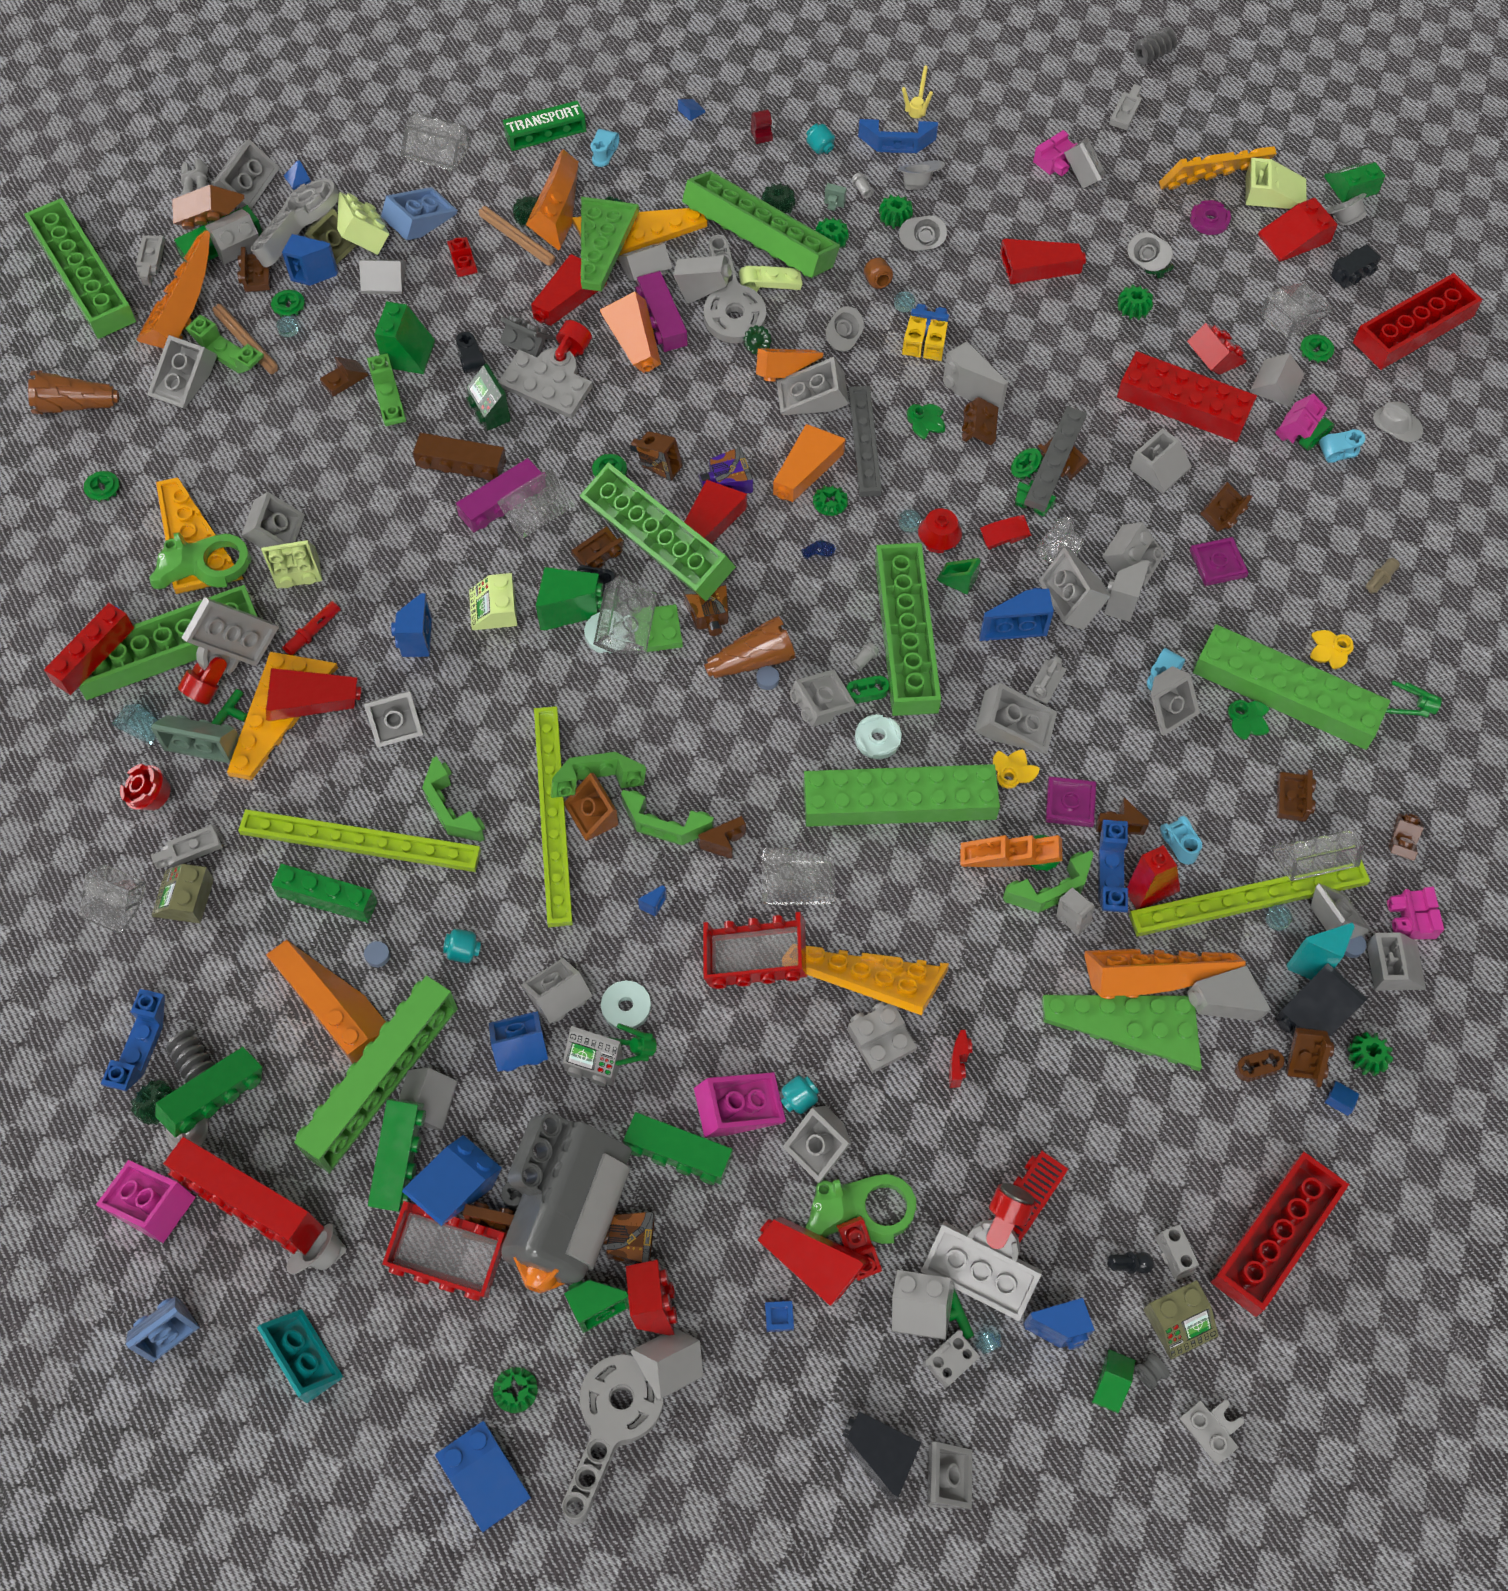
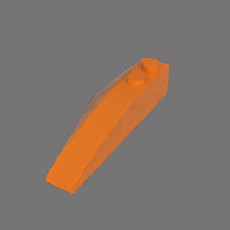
M564 149L561 150L526 223L530 229L558 251L561 249L572 224L579 161Z
M204 231L195 239L184 257L187 262L184 261L174 273L177 278H174L164 289L166 295L161 301L156 302L136 339L137 341L164 349L168 335L182 339L181 333L191 323L190 316L196 305L205 277L209 254V231Z
M285 940L267 953L266 956L351 1063L358 1062L363 1056V1051L367 1044L375 1041L386 1021L365 995L291 942Z
M1140 949L1085 951L1084 954L1091 988L1100 997L1105 999H1113L1115 996L1123 995L1129 998H1137L1139 995L1174 991L1193 986L1197 981L1244 967L1246 961L1236 953L1202 952L1201 956H1198L1196 953L1189 951H1179L1178 955L1164 953V950H1154V954H1141Z

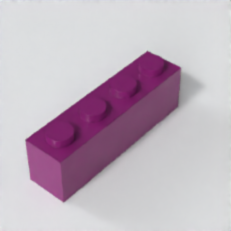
M661 271L637 277L635 292L646 300L652 328L655 330L654 336L657 345L661 344L664 352L688 346L687 330Z
M527 458L456 502L458 515L475 533L479 529L485 528L498 517L504 516L509 510L520 506L528 498L539 494L545 488L544 476Z

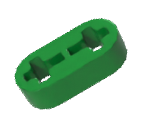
M1327 417L1323 418L1318 422L1310 437L1301 438L1299 445L1309 451L1319 443L1321 438L1332 431L1335 424Z
M872 676L851 681L846 689L855 704L885 698L889 692V681L884 676ZM879 684L880 687H883L882 690H878L875 685ZM853 689H857V691L860 692V695H856V693L853 692Z

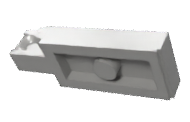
M1134 84L1130 93L1123 92L1110 118L1109 125L1128 130L1141 104L1142 98L1139 97L1141 86Z
M142 236L136 262L137 273L142 280V285L151 286L153 275H157L165 245L164 236Z
M209 825L166 842L167 845L162 847L163 851L152 854L151 858L156 869L166 866L175 867L223 847L214 825Z

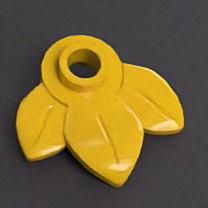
M1329 630L1316 631L1311 634L1313 640L1318 644L1310 654L1311 659L1318 663L1329 662L1333 669H1339L1347 663L1348 655L1351 654L1354 648L1353 640L1348 635L1340 634L1336 636Z
M1023 749L1015 751L1009 756L1001 751H997L992 761L998 772V783L1007 789L1015 788L1019 783H1030L1037 777L1040 770L1037 766L1027 765V757ZM1009 776L1012 780H1007L1004 777Z

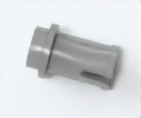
M858 172L852 177V184L854 187H857L862 198H870L874 190L867 182L866 175Z
M873 643L864 644L862 646L863 649L850 660L851 665L857 671H861L872 658H877L879 650Z

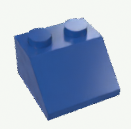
M420 593L396 613L395 622L391 624L392 636H395V646L400 649L402 657H430L432 615L426 593Z
M538 1011L488 1023L491 1047L498 1072L503 1070L513 1071L519 1066L527 1064L537 1065L544 1060H548Z
M1083 1298L1032 1312L1023 1323L1026 1330L1059 1348L1068 1346L1069 1350L1084 1346V1342L1088 1341V1337L1095 1331Z

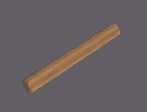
M483 206L479 209V216L547 266L555 263V255L490 208Z
M217 304L213 307L214 315L243 346L249 344L263 353L264 357L259 363L269 374H274L279 370L277 363L222 304Z

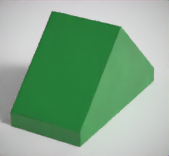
M974 558L946 562L937 580L968 595L977 580L981 560Z
M1110 1349L1108 1350L1093 1396V1404L1115 1413L1120 1412L1133 1381L1134 1359Z

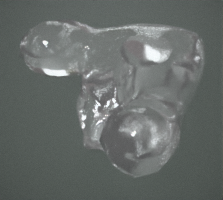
M1064 516L1057 519L1052 529L1039 541L1036 552L1042 559L1051 564L1064 546L1068 547L1074 554L1079 553L1084 539L1077 532L1073 531L1074 522L1072 518Z

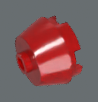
M938 508L932 510L921 521L918 527V535L920 540L926 545L927 550L933 553H944V550L955 548L960 542L962 528L952 511Z
M138 764L127 772L130 776L126 780L125 786H120V796L130 808L154 811L166 803L171 787L158 767Z

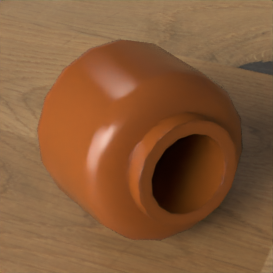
M877 257L866 263L863 273L871 287L882 289L891 283L893 271L885 259Z

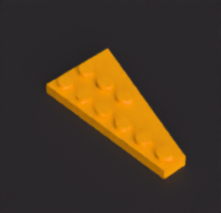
M1275 146L1257 148L1249 154L1248 150H1243L1236 155L1234 152L1209 155L1201 160V157H1194L1188 162L1186 158L1181 159L1159 181L1160 188L1173 190L1184 183L1192 185L1198 182L1199 179L1205 178V180H1210L1222 173L1223 176H1226L1237 169L1245 171L1248 169L1251 157L1272 159L1277 154Z
M690 208L639 212L619 255L707 227V220L703 214ZM572 217L573 225L581 237V217Z
M178 477L156 482L165 541L171 538L174 539V533L180 532L188 543H195L215 536V533L194 504ZM222 547L214 550L209 555L206 565L210 569L218 571L231 568L234 563ZM194 575L172 582L176 594L211 587ZM242 575L234 581L242 580Z
M275 652L269 653L227 770L230 777L252 780L269 759L268 755L276 745L279 746L282 742V737L287 730L292 729L300 718L266 720L271 668L334 674L338 669L337 663Z
M792 944L782 959V966L798 965L797 944ZM806 946L807 975L922 1015L948 972L949 963L940 962V966L926 965L927 961L917 960V963L903 962L901 957L862 953V956L848 955V951L839 950V953L825 952L821 947Z

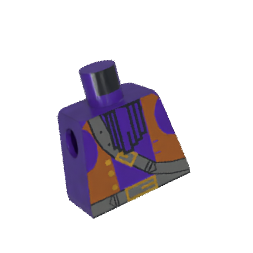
M741 447L711 458L709 460V472L699 475L702 487L706 480L744 493L753 492V478Z

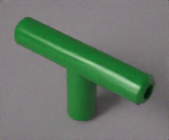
M235 689L211 722L212 724L222 725L228 715L245 722L247 713L235 708V705L244 695L240 689Z
M954 1288L949 1322L956 1319L960 1330L963 1332V1337L967 1340L972 1338L974 1333Z

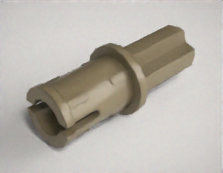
M1388 558L1381 568L1375 570L1374 576L1366 584V589L1369 590V593H1377L1384 584L1390 582L1391 576L1399 569L1400 563L1398 560Z

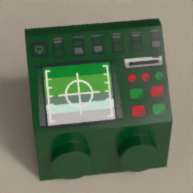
M485 364L467 386L468 397H466L469 408H474L476 411L475 416L478 423L483 424L486 430L489 431L511 420L506 393L488 364Z

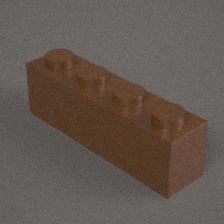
M421 432L413 450V457L417 467L440 470L445 473H457L467 477H479L485 480H493L500 476L506 463L504 447Z

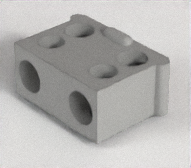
M1072 887L1059 899L1056 917L1078 936L1091 924L1095 906Z
M1181 1225L1169 1228L1155 1235L1162 1252L1161 1256L1165 1264L1168 1265L1175 1281L1193 1275L1199 1263Z
M961 1330L948 1338L922 1364L924 1368L927 1367L944 1388L951 1385L980 1358L978 1353L962 1336L963 1332ZM963 1351L968 1353V1359L963 1357ZM943 1370L948 1371V1378L944 1377Z

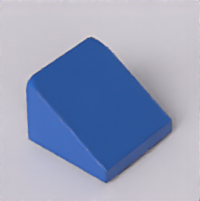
M693 99L678 100V111L689 121L705 113V109Z
M662 885L639 898V909L657 916L667 898L666 887Z
M1335 1081L1325 1104L1349 1116L1356 1106L1359 1093Z

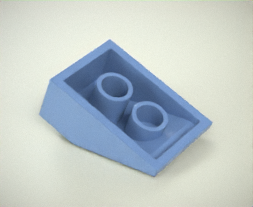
M430 187L387 195L381 217L404 239L412 240L423 237L456 215L458 210L435 189Z
M176 1296L161 1302L157 1307L158 1310L149 1316H143L134 1323V1327L127 1332L125 1343L127 1347L152 1363L200 1328L184 1303Z

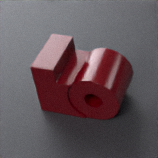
M769 109L752 112L751 133L755 143L760 144L773 141L771 131L772 119Z

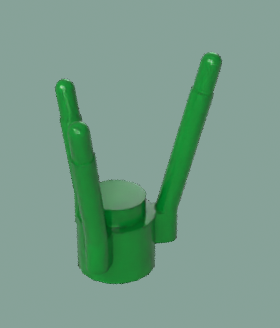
M1395 680L1391 682L1392 685L1418 696L1417 707H1420V710L1389 708L1386 710V713L1420 715L1428 718L1429 714L1435 715L1438 712L1442 702L1441 697L1430 694L1409 682H1406L1405 685Z
M617 1024L619 1029L636 1035L632 1040L611 1038L620 1041L621 1045L630 1046L631 1052L636 1055L616 1061L615 1064L617 1066L638 1061H648L649 1057L655 1054L657 1043L652 1033H644L627 1025Z

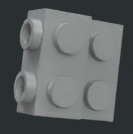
M834 669L797 679L790 690L791 701L794 704L798 703L801 708L802 719L805 722L809 721L812 727L832 722L834 716L854 711L856 707L854 700Z
M883 1001L872 1008L873 1012L867 1015L861 1012L850 1019L851 1023L848 1024L847 1030L872 1074L917 1050V1046L906 1030L905 1022L896 1006L886 1004Z

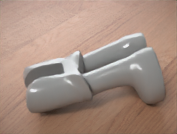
M201 159L195 160L196 169L191 170L188 163H182L181 183L183 191L180 196L194 191V184H197L196 190L207 186L206 174L208 168L207 164Z

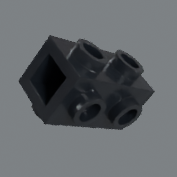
M1366 244L1359 249H1354L1344 258L1340 257L1333 265L1334 269L1331 277L1344 289L1352 284L1356 285L1361 279L1371 276L1377 271V265L1381 257Z

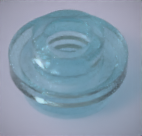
M993 1330L979 1335V1341L975 1344L976 1348L980 1349L982 1354L996 1350L1002 1346L1000 1341L1002 1338L1001 1334H994Z

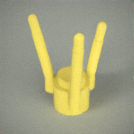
M926 65L923 69L918 97H914L909 103L906 88H902L905 111L909 112V115L916 119L926 115V109L933 95V92L930 91L925 102L922 99L928 68Z

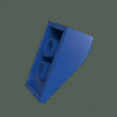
M1049 588L1026 590L985 612L979 641L1047 636L1054 613Z
M463 1135L444 1148L402 1192L442 1226L463 1211L465 1204L471 1205L493 1188L502 1167Z
M484 1421L435 1454L482 1533L531 1499Z

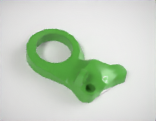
M180 532L174 533V539L171 538L165 541L163 550L158 554L156 568L149 576L150 584L154 589H164L174 581L194 575L209 586L217 588L228 587V582L238 579L246 572L251 563V555L245 542L231 534L215 535L195 543H188ZM231 547L239 552V559L236 564L226 570L216 571L206 565L207 558L216 549Z
M890 1174L877 1175L849 1184H841L840 1179L833 1180V1182L823 1180L816 1185L810 1217L805 1228L826 1238L838 1232L836 1225L861 1216L864 1219L871 1241L881 1244L894 1243V1237L904 1233L913 1222L915 1210L917 1211L916 1197L912 1188L903 1179ZM878 1188L896 1190L906 1203L905 1216L900 1222L892 1226H883L875 1223L866 1211L865 1202L869 1194Z

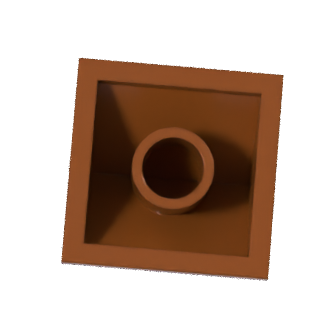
M590 773L576 788L575 795H570L564 802L566 809L585 841L591 840L619 825L617 810L594 773Z

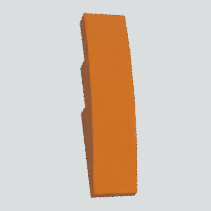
M1003 835L963 842L960 849V865L962 867H1012L1063 861L1062 838L1059 835L1035 839L1032 835L1012 839Z

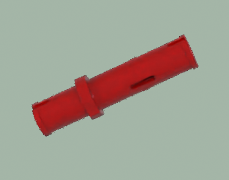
M333 601L329 602L302 629L298 628L295 631L296 634L282 647L288 655H294L305 644H310L312 642L311 638L340 612L339 606Z

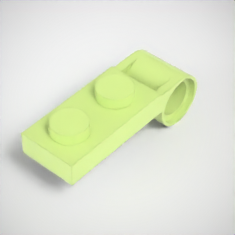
M745 266L739 270L740 284L756 292L760 287L801 290L802 287L801 273L796 268Z

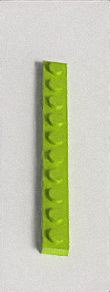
M557 706L534 708L548 928L573 925L564 797L551 798L550 795L552 778L562 767Z
M247 809L244 811L238 830L240 835L471 872H476L481 853L480 846Z
M1356 860L1130 911L1129 917L1136 937L1312 898L1315 887L1319 883L1334 890L1343 891L1368 885L1370 879L1362 860Z

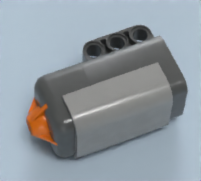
M553 1113L531 1118L509 1170L508 1182L514 1189L522 1192L523 1196L501 1249L503 1259L508 1264L518 1268L525 1287L537 1293L547 1292L563 1284L577 1283L584 1279L588 1270L594 1269L630 1171L627 1163L632 1153L630 1147L598 1129L580 1121H567ZM544 1121H545V1123H546V1125H547V1130H546V1132H545L544 1127H543ZM534 1146H535L536 1149H537V1155H536V1156L534 1155V1152H533ZM524 1171H525L526 1174H527V1181H526V1182H525V1180H524V1178H523Z

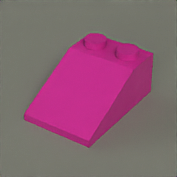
M774 1072L706 1078L694 1087L704 1138L728 1136L786 1122Z
M128 1160L99 1199L96 1206L143 1234L164 1243L196 1197L178 1182Z

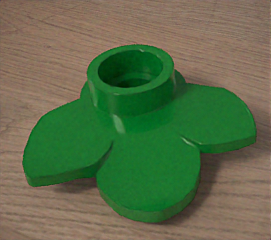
M913 404L908 408L907 420L912 424L914 433L920 438L925 439L929 431L935 433L945 432V423L941 418L944 411L939 406L934 404H926L924 406Z
M1237 700L1232 702L1228 707V715L1232 719L1231 727L1233 732L1243 740H1247L1250 733L1257 736L1268 734L1269 727L1263 716L1268 713L1269 707L1258 701L1247 703L1244 700Z

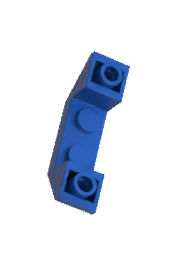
M859 119L858 137L877 152L918 153L936 140L938 122L918 121L917 133L879 131V120Z
M1103 820L1098 852V899L1102 911L1128 912V888H1124V851L1128 844L1127 821Z
M139 989L130 1011L136 1018L119 1062L110 1060L101 1081L102 1086L127 1091L144 1075L163 1029L164 994Z

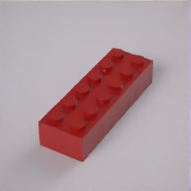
M1452 273L1360 325L1353 343L1382 370L1474 317L1483 299L1455 273Z
M1136 351L1121 380L1117 398L1238 442L1257 395Z
M185 1137L181 1138L163 1163L171 1170L168 1175L178 1181L185 1189L193 1190L199 1197L210 1204L213 1202L219 1206L220 1210L229 1216L234 1215L251 1229L254 1227L265 1238L272 1242L275 1240L281 1244L282 1248L293 1255L298 1251L306 1256L324 1229L305 1209Z
M1303 1152L1289 1168L1210 1283L1253 1316L1257 1317L1266 1309L1350 1184L1306 1152Z

